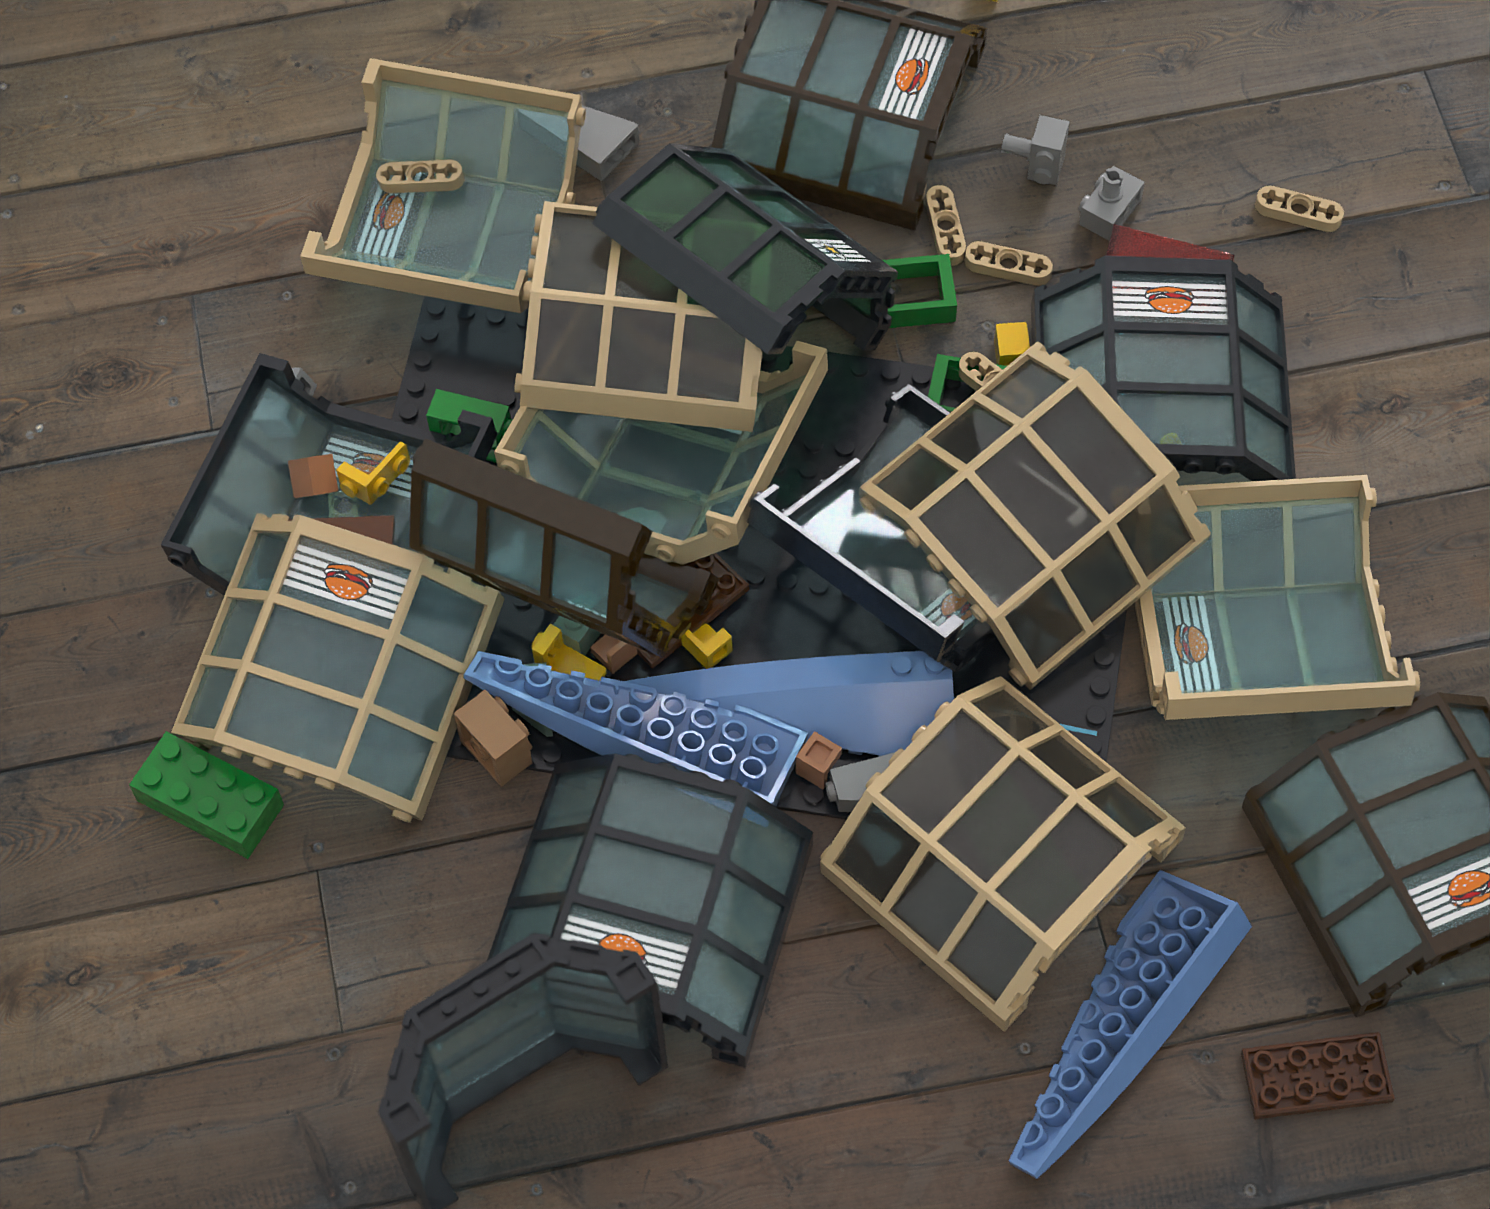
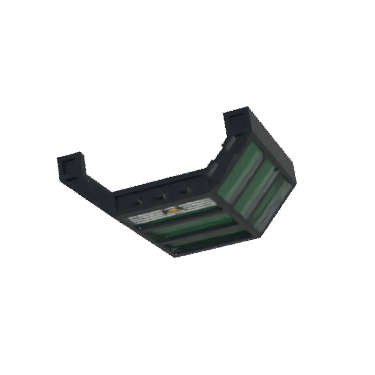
M669 143L611 192L597 207V215L592 222L594 226L767 354L783 353L797 327L807 319V315L804 312L811 306L857 338L854 345L863 351L876 350L891 325L892 317L887 312L888 308L894 306L895 290L891 288V282L897 280L898 271L728 149Z

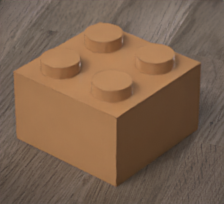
M485 689L454 712L460 741L502 787L533 763L530 752L532 746L527 737L530 733L519 719L514 721L507 714L509 710L500 697L496 696L493 698Z

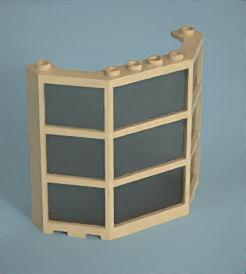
M544 201L542 214H536L534 233H538L539 236L532 237L531 255H535L536 258H529L527 278H532V282L526 281L524 301H529L522 374L516 373L515 393H520V406L753 432L762 350L594 226L592 222L597 215V207ZM638 212L665 233L683 218L682 216ZM699 219L681 234L676 241L720 272L767 231L770 226ZM772 242L729 279L766 307Z
M1038 341L865 482L859 489V496L861 497L859 503L869 515L875 513L879 519L886 515L906 530L903 534L914 548L920 546L928 555L925 559L936 573L942 571L950 580L947 584L951 591L958 598L964 596L972 605L969 609L973 616L980 623L984 621L988 623L1010 657L1008 665L1011 668L1009 671L1010 676L1019 686L1022 687L1025 684L1029 690L1205 544L1211 535L1207 525L1201 523L1194 515L1198 509L1189 492L1186 490L1184 492L1180 491L1176 482L1180 475L1170 461L1086 369L1081 366L1075 370L1070 368L1069 365L1071 363L1069 359L1057 352L1049 355L1045 346Z
M999 676L958 695L951 703L947 701L943 703L936 711L935 719L928 726L922 725L914 733L911 739L913 742L905 750L900 748L893 754L885 771L882 774L876 772L869 779L865 786L867 789L832 844L822 853L820 866L821 873L1005 1032L1027 1008L1028 997L1035 989L1033 984L1039 977L1037 972L1040 970L1045 973L1053 961L1144 863L1148 862L1152 856L1159 862H1162L1183 840L1186 827L1003 677Z

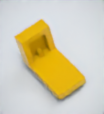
M399 442L369 475L344 461L336 469L341 490L349 497H357L372 505L378 497L383 496L387 492L389 485L398 475L403 474L407 470L410 463L407 445Z
M549 624L544 633L539 632L533 640L532 652L534 662H547L548 666H552V671L571 674V670L585 673V678L599 681L601 677L607 674L606 667L566 646L563 642L561 629L552 624Z

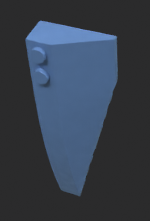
M481 651L477 652L464 673L466 680L482 690L486 689L489 694L494 697H500L504 703L602 756L615 753L624 756L626 754H634L650 763L658 764L659 762H665L675 766L677 770L689 773L691 771H700L707 774L710 778L720 781L725 779L734 780L775 807L794 768L796 756L802 749L808 733L747 707L735 705L733 712L718 707L719 701L705 699V703L685 699L686 694L677 692L668 695L657 693L653 687L601 677L600 681L585 678V673L572 670L571 674L551 670L552 666L543 664L532 667L523 665L519 659ZM677 790L728 813H732L734 804ZM745 808L743 819L761 827H766L768 823L766 820Z
M923 651L758 662L624 681L653 687L657 693L668 695L673 694V692L686 694L685 699L705 703V699L719 701L718 707L733 712L735 705L747 707L807 732L808 736L805 743L815 731L842 747V749L848 750V753L858 755L868 753L883 756L895 753L900 748L905 750L913 742L911 739L914 733L922 725L928 726L935 719L934 715L938 708L946 701L951 703L954 700L952 670L937 662ZM954 721L934 741L946 739L952 757L957 756Z
M1159 870L1117 928L1116 932L1122 936L1115 946L1109 945L1104 956L1106 959L1104 968L1100 975H1095L1091 984L1093 991L1090 998L1083 1001L1061 1048L1064 1052L1059 1064L1053 1065L1049 1074L1051 1079L1045 1094H1040L1035 1104L1037 1108L1032 1121L1026 1123L1010 1157L1009 1162L1012 1166L1038 1179L1087 1131L1133 1081L1176 1029L1252 926L1237 902Z

